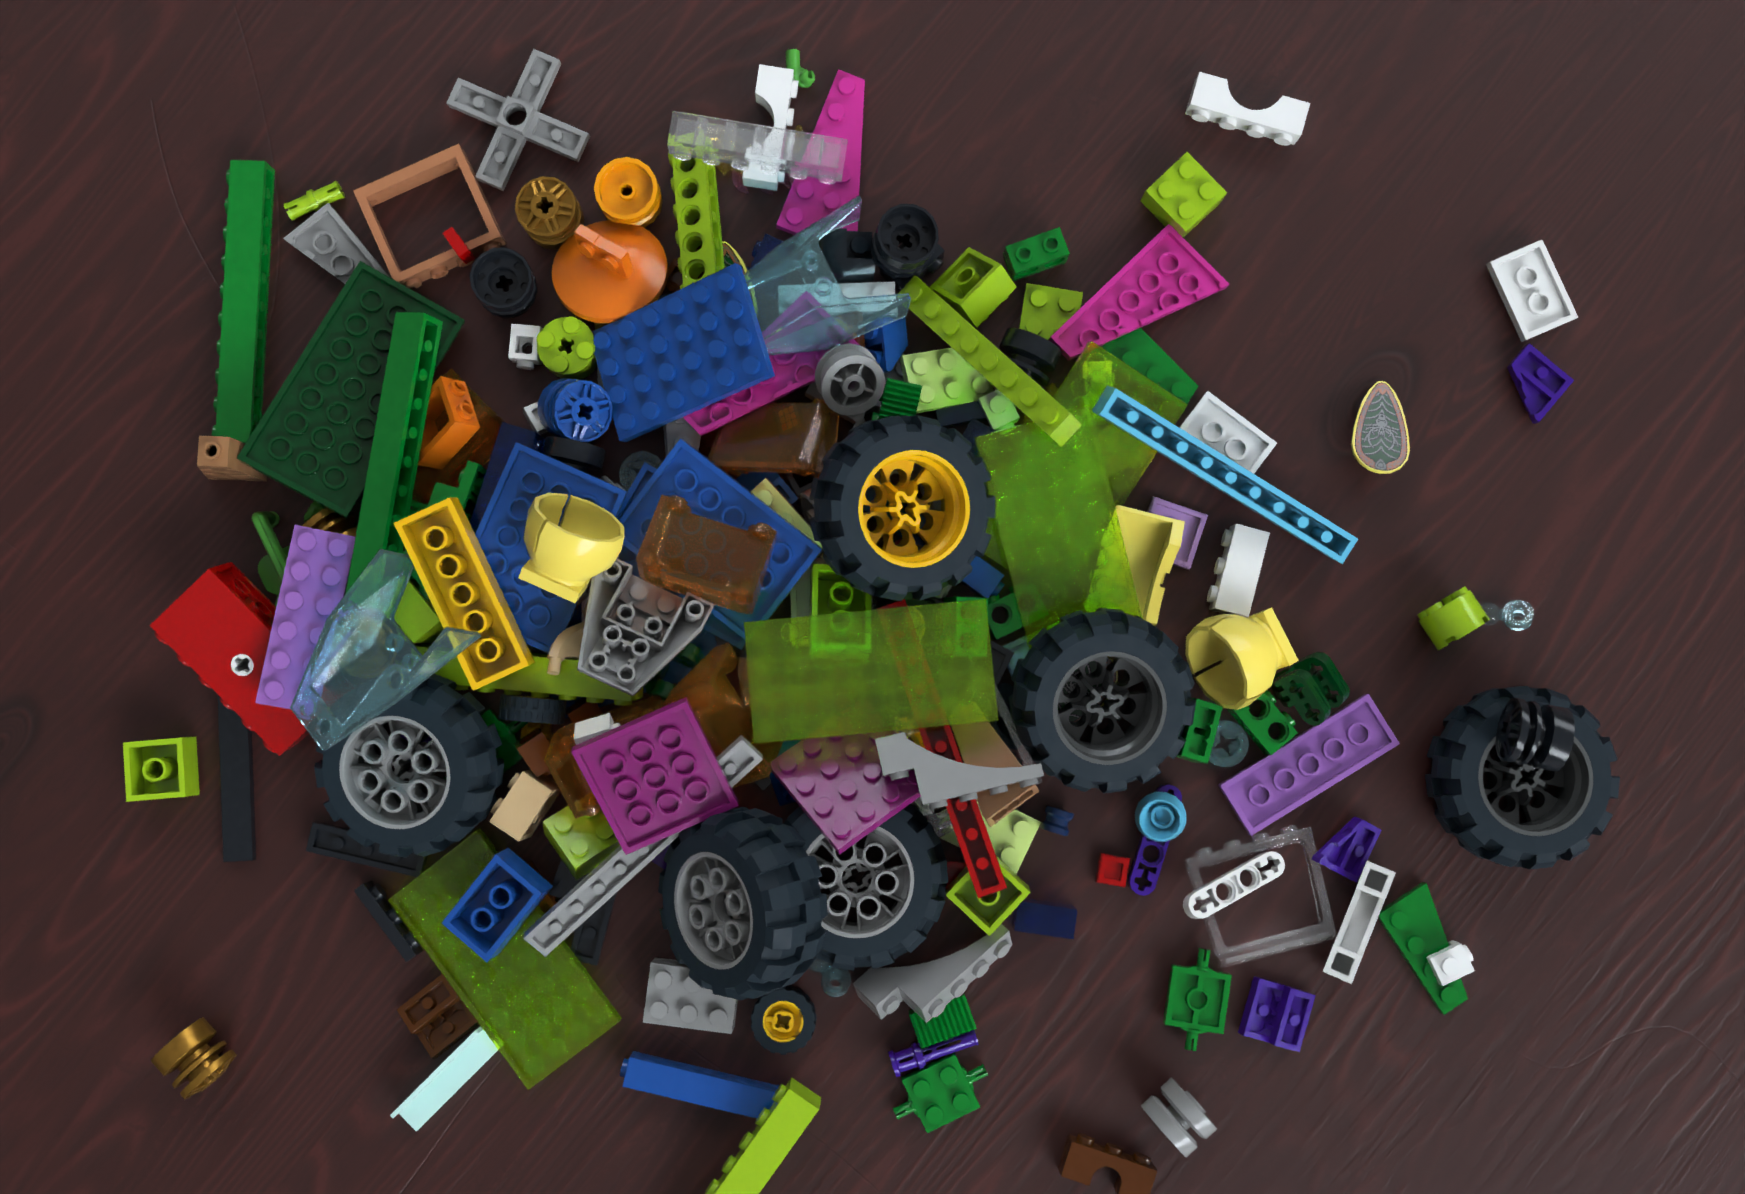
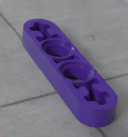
M1160 785L1155 790V792H1168L1170 789L1172 790L1171 794L1182 802L1180 790L1173 785ZM1141 834L1128 876V884L1133 892L1145 896L1154 891L1170 841L1155 842ZM1149 845L1156 846L1159 852L1157 859L1152 862H1147L1143 858V850ZM1140 862L1147 867H1155L1153 873L1147 870L1145 879L1149 881V885H1143L1142 889H1138L1139 885L1135 883V878H1141L1144 871L1143 868H1138Z

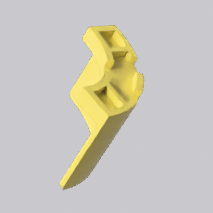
M1116 505L1111 514L1098 553L1084 613L1095 612L1098 608L1118 609L1126 614L1139 616L1156 627L1165 587H1161L1160 584H1163L1166 573L1170 574L1176 555L1181 547L1185 521Z

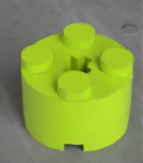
M573 316L554 319L537 335V351L540 360L555 376L581 380L592 374L597 367L594 355V335L591 329L581 320ZM571 345L572 352L568 354L566 347Z
M1466 586L1442 599L1444 605L1439 601L1417 614L1420 619L1418 622L1437 650L1448 646L1450 642L1462 638L1490 620L1471 590L1468 591Z

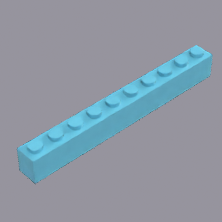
M1106 386L1092 409V412L1341 564H1343L1358 541V538L1114 387Z

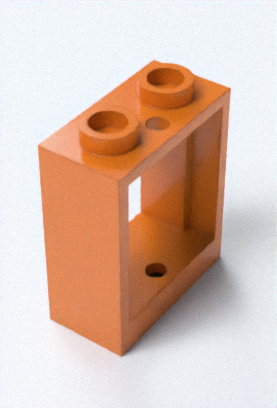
M440 376L432 385L418 465L442 470L479 430L480 425L464 381ZM446 409L449 422L438 432L435 420Z

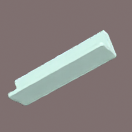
M483 1023L390 1116L394 1118L400 1114L417 1132L504 1044Z

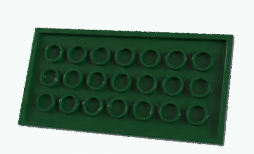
M360 261L237 459L241 463L347 519L365 488L396 312L426 313L443 321L434 374L465 324V320Z

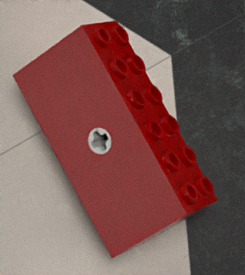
M232 562L209 568L149 626L155 631V636L160 642L169 645L177 653L176 656L182 664L191 667L198 674V679L204 686L212 688L220 696V701L226 708L234 710L241 717L242 724L248 730L255 731L263 739L262 742L269 751L280 756L302 741L331 713V710L345 695L354 692L356 688L330 665L319 714L256 704L255 701L276 606Z

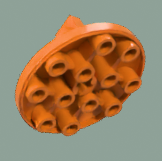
M610 220L595 222L587 226L580 224L574 231V235L566 239L560 246L552 265L553 286L561 303L574 315L593 323L615 322L657 301L663 293L668 279V262L660 241L642 226L614 223Z

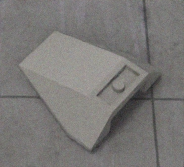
M617 558L611 568L592 577L577 670L630 696H634L701 633L715 604L689 592L686 593L684 599L632 575L633 566Z

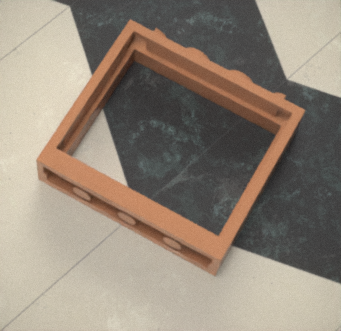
M459 143L353 190L392 279L409 289L412 287L419 288L422 282L430 278L438 279L448 274V270L457 266H468L475 259L465 264L452 248L401 271L372 208L377 204L460 168L489 231L465 244L475 258L490 249L501 248V246L507 244L479 181L475 178V173L469 159Z

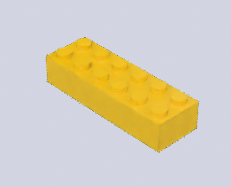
M449 497L394 522L472 690L474 691L535 663L459 499Z

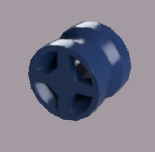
M1046 805L1045 812L1047 815L1045 820L1041 822L1040 828L1068 836L1069 821L1073 820L1074 813Z

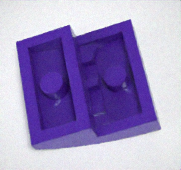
M1254 976L1238 1033L1246 1037L1269 1042L1277 1047L1300 1052L1316 995Z

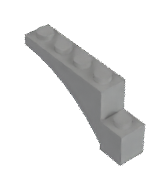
M905 732L875 739L883 776L890 775L891 781L909 777L908 771L914 770L922 806L929 804L930 810L948 806L947 800L959 797L960 803L977 799V792L989 790L990 795L1007 792V785L1019 783L1020 788L1038 784L1037 778L1044 776L1041 763L1022 767L994 768L953 761L915 744L906 738Z
M1001 924L990 936L987 934L964 949L930 962L904 967L876 969L871 967L853 983L858 997L881 1020L887 1014H892L896 1011L900 1002L904 1001L927 1023L933 1017H938L951 1000L955 997H960L973 980L982 977L994 961L1004 957L1013 945L1009 930Z

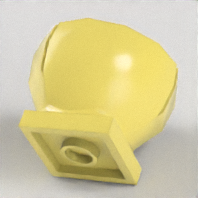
M546 493L535 497L528 509L524 542L530 559L522 567L518 578L576 603L590 585L592 577L611 568L622 550L625 529L623 524L609 511L591 501L573 495L569 498L560 526H558L562 510L569 496L568 494Z
M1272 607L1249 617L1236 614H1220L1206 618L1197 624L1186 636L1185 655L1191 674H1195L1218 661H1222L1220 664L1194 677V679L1208 698L1226 709L1238 710L1249 706L1272 686L1278 669L1299 661Z

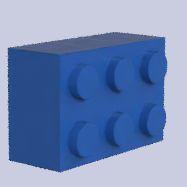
M507 848L492 858L442 921V924L484 961L488 962L500 954L552 889L553 885L511 849Z

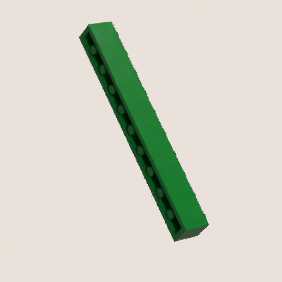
M230 160V169L226 172L229 193L224 203L227 214V226L223 228V239L226 243L225 254L222 255L221 259L224 282L220 285V296L223 302L222 311L218 315L221 339L217 341V353L220 357L219 368L215 371L218 394L214 398L213 403L216 413V425L212 428V436L231 437L243 443L248 441L262 418L275 169L266 161Z
M396 312L346 587L345 605L389 612L393 610L404 547L394 522L408 517L410 513L443 321L426 313Z

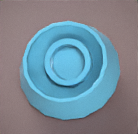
M1153 792L1146 795L1138 803L1135 810V822L1139 831L1146 838L1155 842H1167L1175 839L1183 832L1186 825V810L1183 803L1176 796L1167 792Z

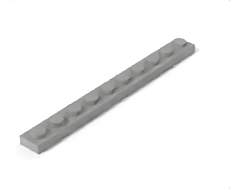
M740 735L716 758L732 788L763 760V755L746 738ZM680 832L625 855L620 845L526 930L523 939L546 957L679 836Z

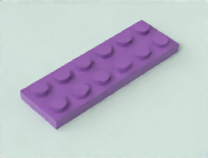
M294 525L255 701L256 704L319 714L348 582L355 536Z
M1364 694L1330 715L1322 724L1312 726L1288 741L1273 755H1265L1218 784L1248 835L1252 836L1400 743L1370 695Z

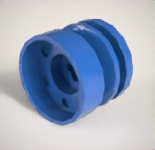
M561 378L551 382L543 389L538 400L537 413L541 424L549 433L561 438L590 442L598 439L607 431L612 421L613 406L609 395L602 386L592 381Z

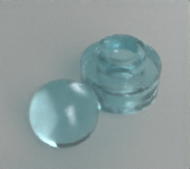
M1510 601L1505 605L1504 609H1500L1494 603H1484L1481 605L1490 618L1483 625L1491 626L1499 620H1503L1508 628L1521 631L1529 628L1533 623L1534 609L1526 601ZM1519 616L1522 618V620H1517L1513 617Z
M818 958L809 967L811 971L822 974L821 987L827 995L841 997L849 990L851 975L848 970L832 968V965L830 966L828 962ZM837 980L840 982V986L835 987L830 981Z

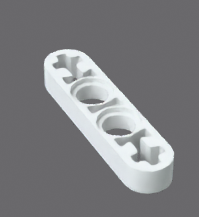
M1274 851L1258 854L1189 893L1183 901L1184 912L1193 919H1203L1279 877L1285 869L1283 857ZM1268 860H1273L1274 865L1271 866V870L1260 872L1257 869L1267 865ZM1243 870L1249 871L1252 875V883L1248 887L1244 886L1240 881V874ZM1220 883L1226 885L1229 891L1228 897L1225 900L1219 899L1216 894V887ZM1210 899L1211 902L1201 905L1200 910H1194L1193 906L1196 904V900Z

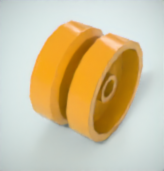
M630 157L614 159L604 165L596 176L594 184L595 198L607 220L645 228L652 224L660 214L663 202L660 186L650 167L639 159Z

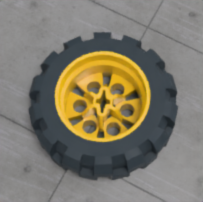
M897 415L867 421L849 430L848 436L844 440L834 443L821 460L824 467L819 478H813L809 500H814V517L810 518L814 541L821 543L824 549L823 559L835 574L843 576L850 582L852 587L869 595L896 601H902L903 599L920 601L938 596L944 587L948 585L956 586L967 577L973 569L970 563L976 556L983 557L992 537L991 534L986 533L988 519L996 518L995 495H988L986 482L990 481L992 477L983 458L975 457L970 451L972 448L971 442L956 429H947L941 426L938 420L918 415ZM916 463L923 468L916 478L911 481L910 477ZM878 470L880 471L881 484L874 477ZM893 470H896L900 477L899 482L895 486L890 481V474ZM920 483L925 489L921 499L917 497L918 484ZM870 486L875 489L876 493L874 500L871 502L867 500L865 494ZM941 501V511L928 510L930 509L929 502ZM901 503L908 504L905 508L906 514L900 513V510L903 508ZM863 505L870 506V512L863 513ZM886 512H889L893 517L892 520L887 516ZM922 513L926 518V523L924 527L920 529V514ZM874 516L877 526L874 531L870 532L867 528V521L870 517ZM900 530L902 540L898 545H895L893 534ZM912 534H918L925 542V545L920 550H918ZM883 535L884 544L881 549L876 545V543Z

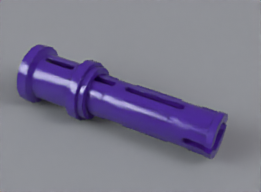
M971 1030L921 1049L919 1042H914L909 1048L897 1052L891 1050L888 1051L897 1078L901 1076L902 1072L916 1067L923 1069L924 1066H927L926 1062L974 1045H979L975 1031ZM957 1040H961L960 1043L948 1046L940 1050H936L937 1047ZM928 1050H932L931 1053L923 1055L922 1053ZM911 1056L913 1057V1059H911V1060H908V1061H905V1062H902V1063L899 1062V1061L902 1060V1059H905V1058H908V1057H911Z

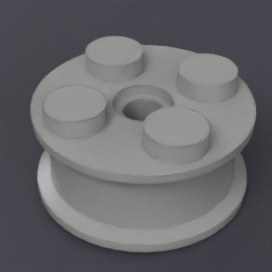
M842 344L830 349L819 360L815 370V384L824 402L831 410L842 415H857L866 412L879 401L885 388V376L882 368L868 349L857 344Z

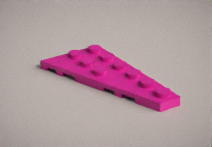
M838 69L777 221V229L810 242V234L819 230L847 229V231H858L864 79Z
M1168 224L1067 320L1048 341L1059 347L1062 355L1069 361L1227 288L1230 284Z
M806 291L762 333L775 376L683 418L702 436L815 382V370L819 360L833 347L842 344H859Z

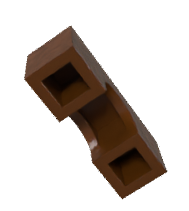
M583 697L566 708L571 728L567 736L560 740L547 738L538 727L514 743L536 778L540 775L545 777L553 773L558 768L557 764L565 758H568V760L574 758L571 750L573 746H576L574 741L575 723L604 715L596 703L586 702V697Z
M1078 1133L1077 1137L1068 1135L1058 1166L1061 1177L1090 1186L1092 1177L1098 1169L1110 1167L1117 1171L1114 1185L1117 1194L1151 1193L1157 1169L1151 1162L1150 1157L1134 1152L1133 1156L1123 1153L1121 1147L1111 1143H1106L1105 1146L1094 1143V1138L1085 1134Z

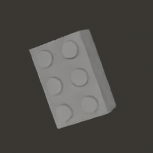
M657 957L652 960L643 1023L732 1034L735 1027L737 999L715 995L712 990L701 988L689 977L690 969L686 964H679L677 960Z

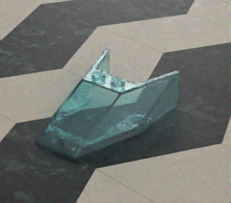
M860 195L776 246L744 274L769 355L828 350L907 316L911 301L909 293L855 298L844 296L818 244L819 240L827 233L859 221L862 204Z
M380 549L326 619L290 706V709L321 750H328L395 705L481 637L478 632L445 627L424 655L418 651L394 619L414 569L409 555Z

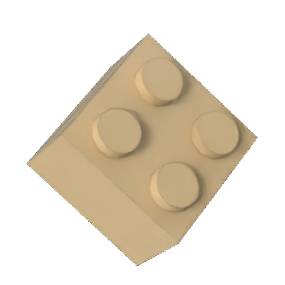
M531 770L522 771L521 774L517 772L507 785L510 791L504 799L500 797L492 807L490 812L494 815L489 822L517 841L530 838L559 796L563 787L546 776L540 775L536 778Z

